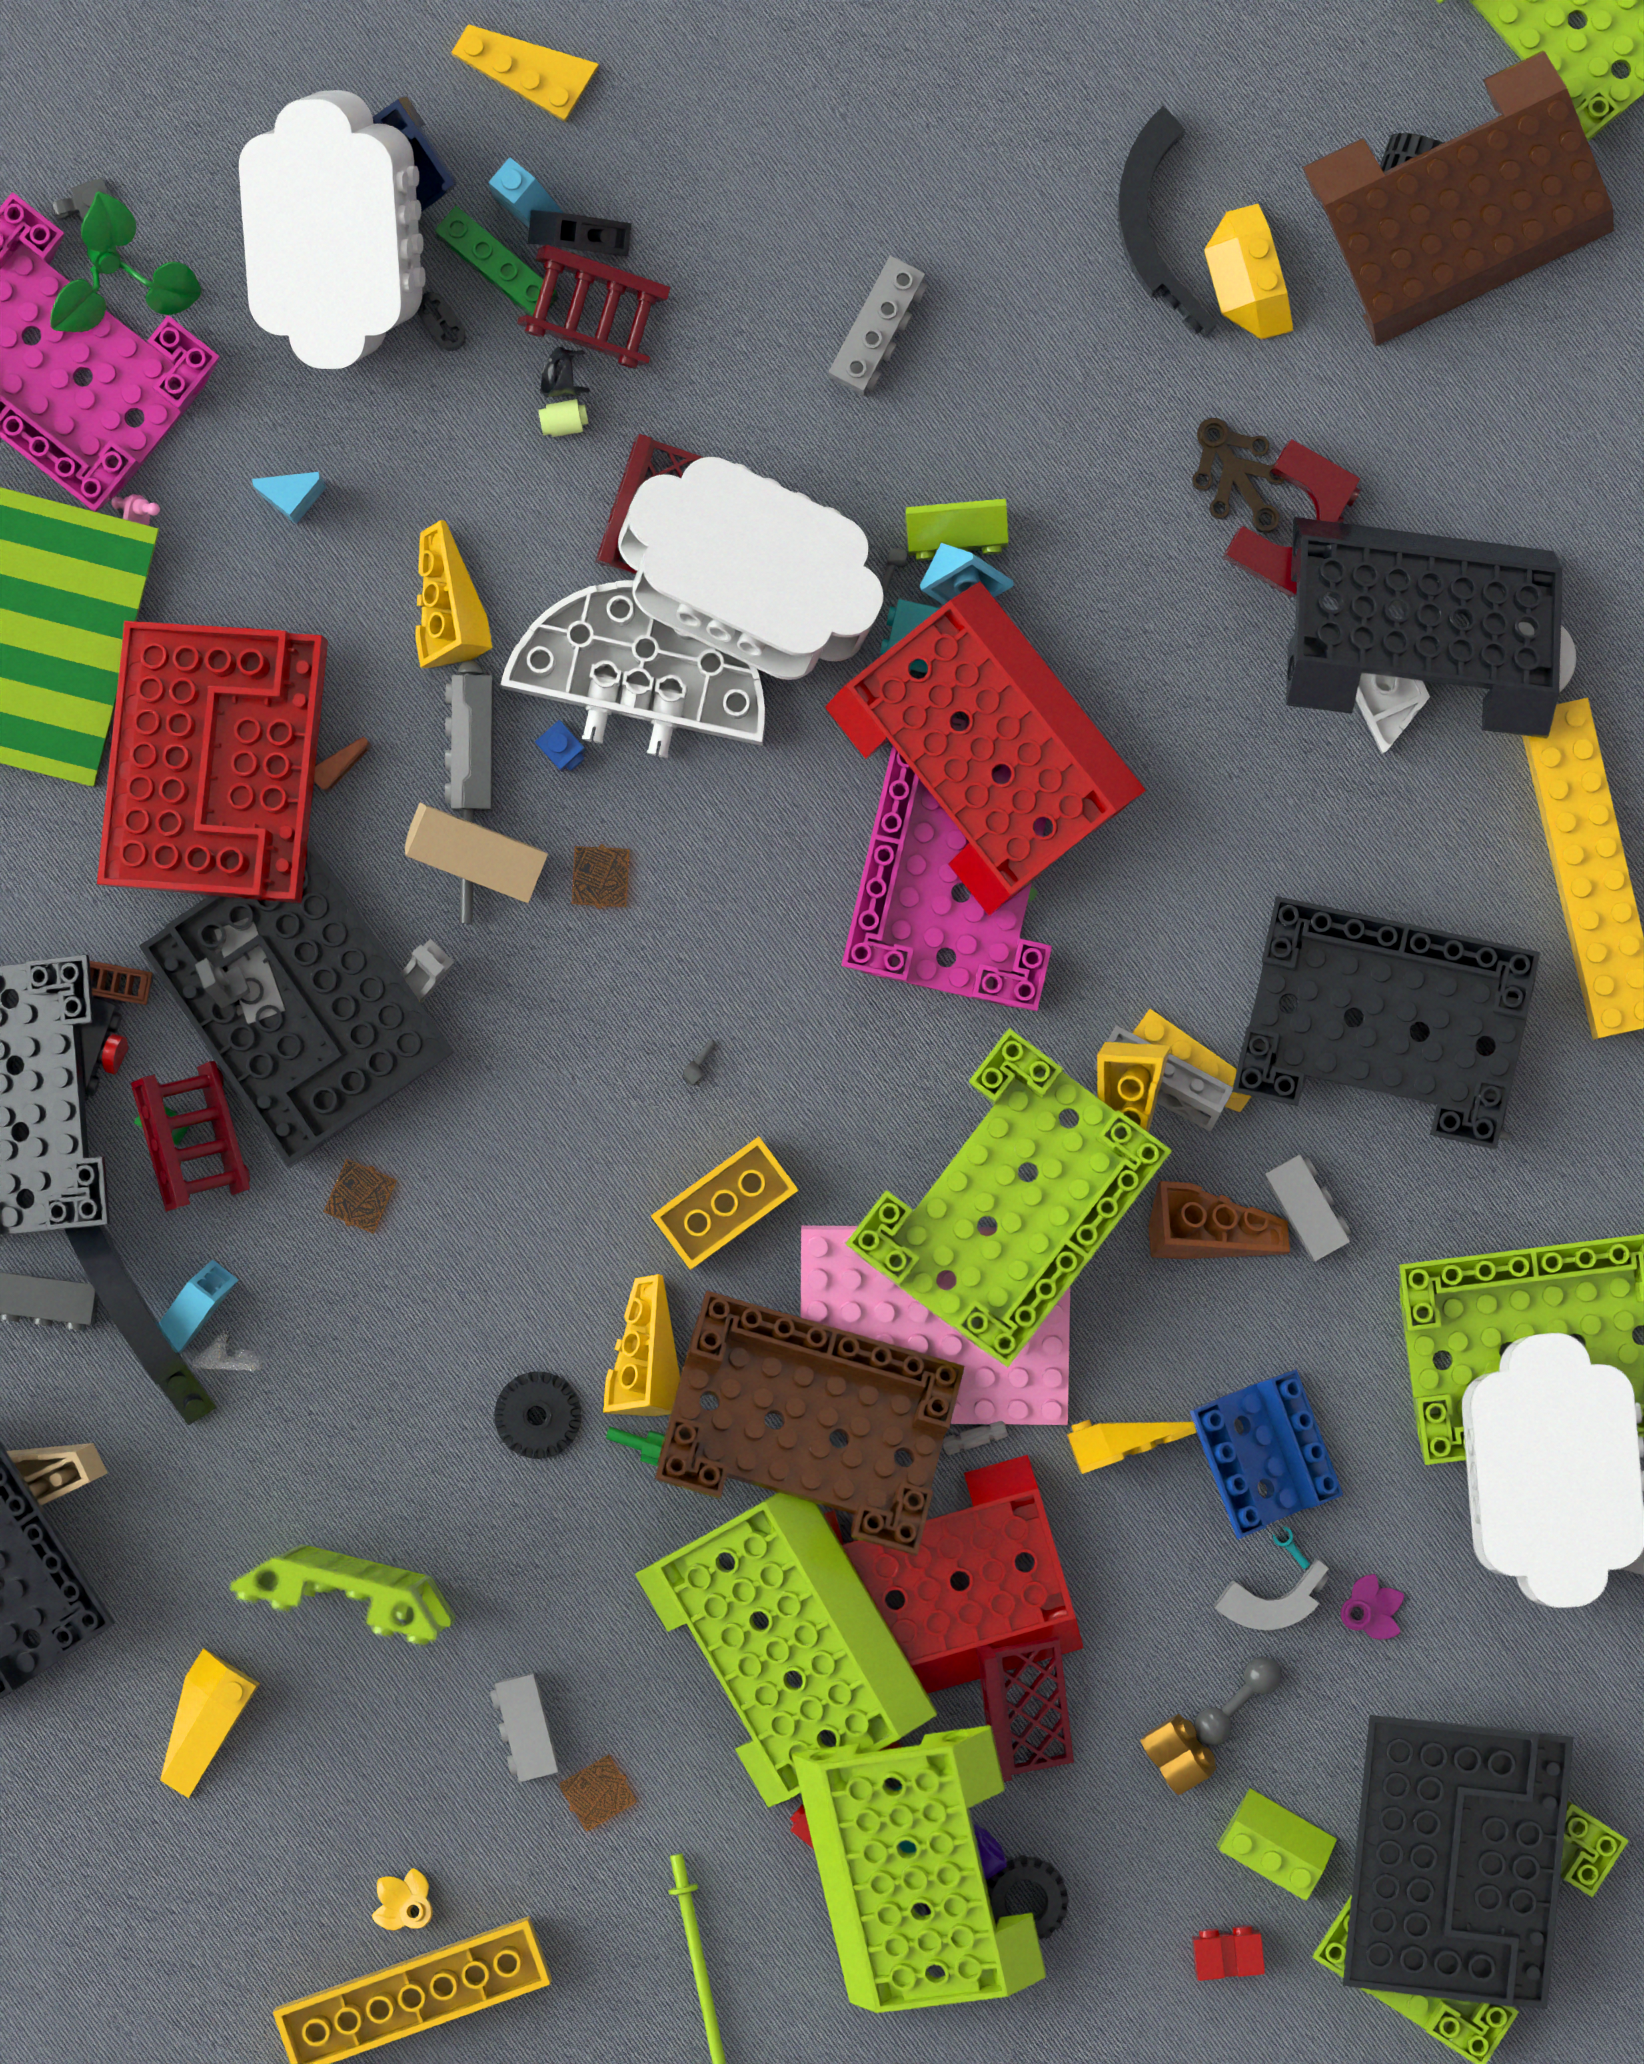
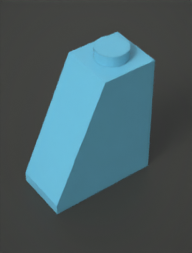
M510 157L488 182L493 199L528 228L530 226L531 210L564 213L536 178Z
M214 1260L210 1261L187 1282L159 1322L180 1354L187 1348L239 1281V1279Z

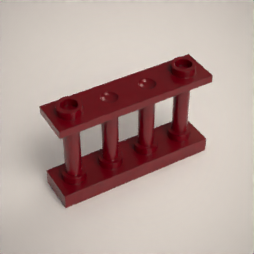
M550 245L540 247L535 261L544 263L543 268L546 269L533 317L528 315L519 317L517 324L526 327L525 332L530 335L544 338V335L547 334L618 358V364L628 368L637 369L638 365L648 364L650 357L638 353L649 312L651 306H654L656 302L659 303L668 299L671 287ZM564 270L575 274L574 279L577 280L564 327L545 320L558 275L563 274ZM594 281L606 285L605 289L608 293L595 338L576 331L589 286L594 284ZM626 291L637 295L636 300L639 303L626 347L623 348L607 341L620 296L624 295Z
M215 1060L198 1066L199 1076L161 1085L157 1082L155 1075L142 1077L131 1082L165 1212L190 1205L189 1197L191 1194L229 1185L231 1196L250 1189V1173L247 1166L243 1164L223 1091V1075L221 1070L217 1068ZM203 1089L207 1108L172 1117L165 1113L162 1102L165 1097ZM208 1121L212 1122L216 1140L182 1149L174 1146L171 1135L172 1130ZM220 1153L225 1170L224 1173L188 1182L183 1179L180 1168L181 1162Z

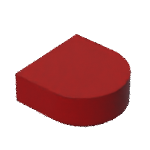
M112 1034L108 1037L102 1052V1064L105 1072L116 1075L129 1049L126 1037Z

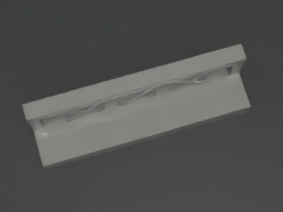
M1117 1025L1107 1042L1151 1044ZM1169 1053L1157 1103L1211 1132L1232 1094L1233 1087ZM1096 1062V1064H1095V1066H1094V1068H1093V1069L1096 1070V1071H1097V1062ZM1168 1094L1175 1096L1178 1100L1170 1097ZM1197 1110H1201L1202 1112H1204V1113L1210 1115L1211 1118H1209V1117H1207L1206 1115H1204V1114L1198 1112Z

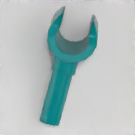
M1283 1526L1284 1530L1289 1533L1290 1538L1287 1542L1281 1543L1273 1534L1275 1544L1286 1548L1303 1569L1307 1568L1310 1563L1293 1542L1292 1531L1288 1527Z

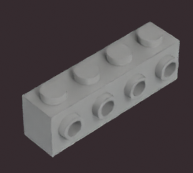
M891 255L889 256L828 372V378L864 396L867 389L874 390L882 374L877 371L882 360L889 361L897 346V343L893 342L898 330L902 332L906 330L912 318V314L908 311L913 301L920 303L927 290L928 285L924 284L925 273Z

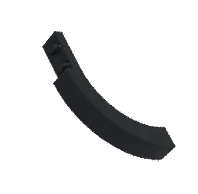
M1162 106L1139 133L1124 166L1117 202L1120 239L1128 263L1148 295L1152 297L1161 289L1164 292L1161 296L1166 304L1173 310L1178 308L1186 316L1184 323L1195 335L1200 332L1206 338L1215 330L1217 323L1164 264L1157 252L1149 229L1147 201L1152 178L1162 159L1183 138L1185 129Z
M104 1225L65 1229L79 1262L111 1318L155 1384L160 1386L189 1426L216 1409L214 1400L187 1365L149 1309L125 1268Z

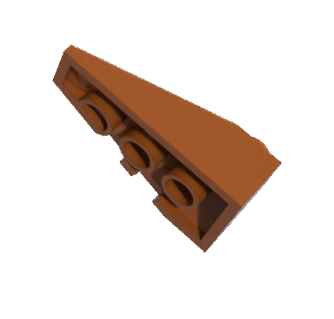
M1160 1181L1157 1186L1149 1221L1150 1256L1152 1258L1201 1259L1287 1255L1290 1253L1288 1221L1254 1207L1246 1208L1230 1201L1231 1198L1221 1194L1215 1196L1203 1191L1201 1186L1193 1183Z

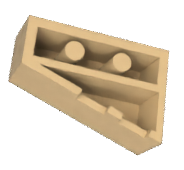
M94 1443L6 1451L40 1505H44L108 1474Z

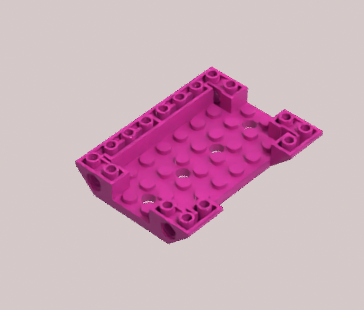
M12 192L0 206V437L92 511L97 512L122 491L204 389L220 356L168 315L147 342L108 311H105L102 321L91 330L84 332L53 330L50 326L53 305L60 291L70 281L53 269L50 263L65 233ZM30 328L39 329L41 332V339L36 345H27L24 342V334ZM82 369H88L93 374L92 382L87 386H79L75 382L76 373ZM133 410H140L144 413V422L139 427H130L127 424V415Z
M952 717L951 723L956 731H964L969 726L966 723L967 720ZM892 745L841 966L877 977L998 1005L1037 1011L1052 946L1019 939L1032 883L991 916L986 913L972 894L966 902L960 903L955 901L951 895L952 888L957 884H963V882L948 863L970 842ZM1001 764L1000 769L993 773L994 780L999 784L1007 783L1011 778L1010 768L1005 764ZM1047 817L1039 818L1034 826L1036 833L1043 837ZM948 948L955 953L956 961L951 967H942L938 964L936 955L941 949Z

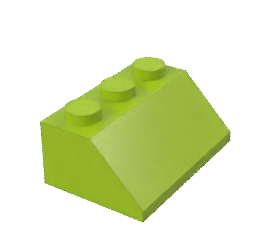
M1006 499L906 507L905 523L908 556H916L917 561L932 560L941 543L967 552L982 550V555L1002 553V548H1008Z
M1249 1787L1216 1847L1221 1852L1307 1901L1324 1872L1337 1838Z

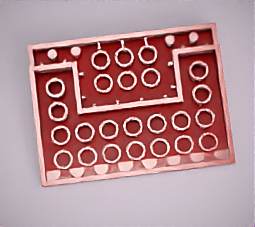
M124 621L97 885L302 903L328 640L322 635L289 633L286 630Z

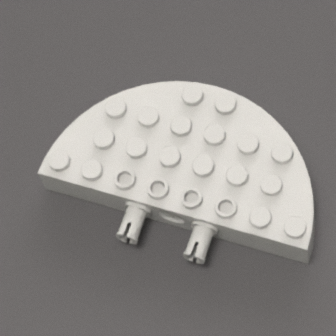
M634 580L590 586L569 595L546 610L532 623L529 630L514 648L505 667L500 684L504 690L586 707V710H589L582 739L591 742L593 730L596 728L593 741L594 743L603 744L607 717L614 713L650 721L654 725L647 754L656 756L658 744L661 743L659 757L668 758L672 731L677 729V727L755 745H763L765 704L757 668L646 615L635 602L632 589Z

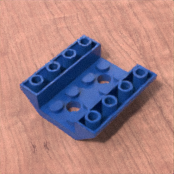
M1297 1369L1247 1386L1197 1406L1190 1411L1237 1539L1266 1528V1525L1296 1512L1319 1506L1343 1495ZM1236 1418L1243 1424L1242 1435L1238 1434L1234 1428ZM1259 1481L1264 1483L1267 1488L1265 1498L1261 1497L1258 1493L1257 1486Z

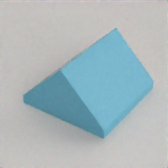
M319 472L252 479L253 487L259 495L295 524L300 521L326 489L325 481Z
M941 543L920 584L921 591L945 605L949 600L979 581L983 583L993 597L1013 587L1014 584L1013 580L974 554Z

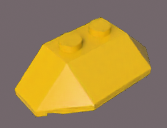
M1259 203L1226 212L1204 249L1221 315L1249 331L1260 340L1293 332L1287 289L1271 231Z

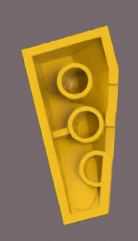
M440 520L420 532L418 572L423 576V592L421 595H417V606H422L421 625L416 626L415 638L420 668L425 669L473 660L492 648L487 615L446 521Z
M657 1274L635 1278L624 1315L627 1326L623 1340L617 1339L615 1350L619 1351L614 1370H608L605 1380L603 1413L654 1417L671 1414L680 1381V1373L663 1275Z
M1090 1419L1071 1425L1073 1432L1066 1435L1079 1472L1084 1474L1121 1461L1129 1454L1142 1453L1157 1447L1158 1444H1166L1194 1434L1197 1430L1193 1421L1095 1423L1092 1425Z
M203 1648L184 1680L160 1781L189 1798L261 1683Z

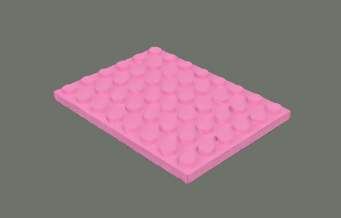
M801 1225V1318L964 1365L965 1368L950 1424H990L1003 1421L1004 1424L1068 1425L1070 1286L1007 1368L887 1279L845 1245L858 1226ZM977 1227L978 1231L984 1236H991L997 1231V1227ZM942 1271L936 1278L937 1285L943 1290H950L956 1285V1276L951 1271Z

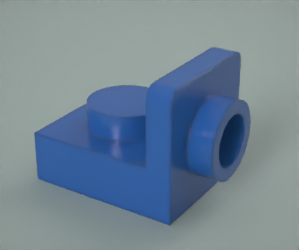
M560 720L535 741L536 745L561 772L566 768L570 771L574 770L585 759L582 754L586 751V748Z

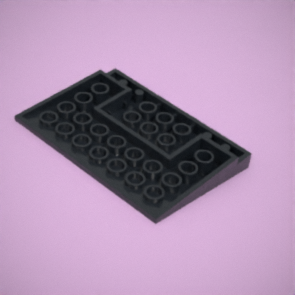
M309 838L307 842L302 903L210 895L165 925V929L139 945L289 1168L296 1165L454 1054ZM249 918L247 923H245L244 925L238 926L233 924L237 921ZM253 922L255 923L259 935L225 958L222 951L216 954L215 950L221 949L220 947L226 941L227 935L223 928L224 926L230 925L235 930L244 931L250 928ZM218 928L221 930V939L219 941L214 931ZM260 945L267 957L262 961L264 964L269 962L286 1011L280 1012L275 1006L265 1005L257 1011L255 1016L256 1022L248 1024L244 1013L240 1016L237 1014L236 1006L241 1005L239 1000L223 1009L204 989L195 964L207 958L215 968L220 966L224 972L229 971L228 966L241 957L245 956L249 961L251 958L247 953ZM245 978L247 982L252 981L259 985L260 994L253 1001H247L243 997L240 1000L248 1005L256 1004L264 995L263 985L255 978ZM266 1009H272L277 1012L273 1016L259 1020L260 1014Z
M1369 1715L1343 1986L1510 2007L1516 2005L1547 2009L1574 1735Z

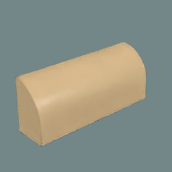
M421 802L412 820L405 844V855L407 857L529 903L548 855L541 849Z

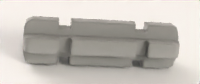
M998 1421L990 1423L988 1427L983 1425L961 1432L956 1437L955 1435L945 1437L942 1444L945 1453L952 1455L960 1452V1449L963 1448L968 1450L990 1443L991 1439L996 1441L1006 1438L1008 1433L1004 1422Z

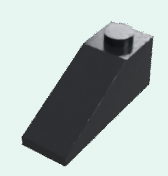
M531 210L528 244L550 245L563 249L628 256L632 223L560 212Z

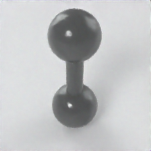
M1256 1657L1252 1659L1245 1667V1684L1221 1709L1214 1707L1206 1708L1197 1715L1194 1721L1197 1738L1202 1743L1211 1746L1225 1742L1232 1730L1230 1718L1255 1693L1265 1695L1272 1693L1278 1688L1282 1679L1279 1665L1269 1657Z

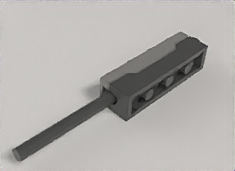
M469 660L459 666L458 675H452V684H446V704H452V717H446L445 734L446 737H451V750H445V770H451V783H445V803H451V809L459 811L462 819L474 823L475 811H493L494 678L492 675H480L483 674L480 664ZM460 877L459 924H473V882Z

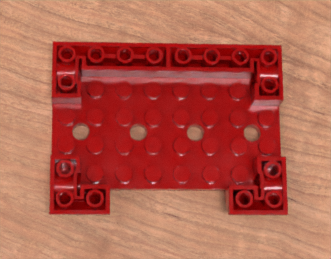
M981 581L949 600L849 681L825 706L826 710L865 759L869 758L890 741L970 843L948 865L989 916L1041 876V872L1091 832L1095 833L1147 791ZM918 659L924 660L928 665V673L921 679L914 678L910 672L911 664ZM958 712H965L969 716L970 724L966 730L956 731L951 723L952 717ZM1001 764L1007 765L1011 770V778L1005 784H999L993 778L994 769ZM1041 817H1047L1053 823V830L1046 837L1039 836L1034 828L1036 821Z
M1028 1454L963 1473L973 1506L927 1519L917 1556L859 1539L844 1543L835 1510L823 1513L927 1694L980 1679L976 1647L990 1645L992 1649L1058 1636L1062 1655L1084 1649ZM1023 1552L1030 1553L1034 1558V1566L1027 1572L1019 1571L1015 1567L1016 1556ZM957 1571L965 1572L970 1578L968 1587L961 1591L955 1590L950 1585V1577ZM891 1590H899L905 1596L904 1605L899 1609H891L885 1603V1597ZM1052 1648L1040 1650L1033 1661L1039 1662L1052 1658ZM1016 1655L1003 1657V1669L1006 1671L1015 1669L1023 1660Z

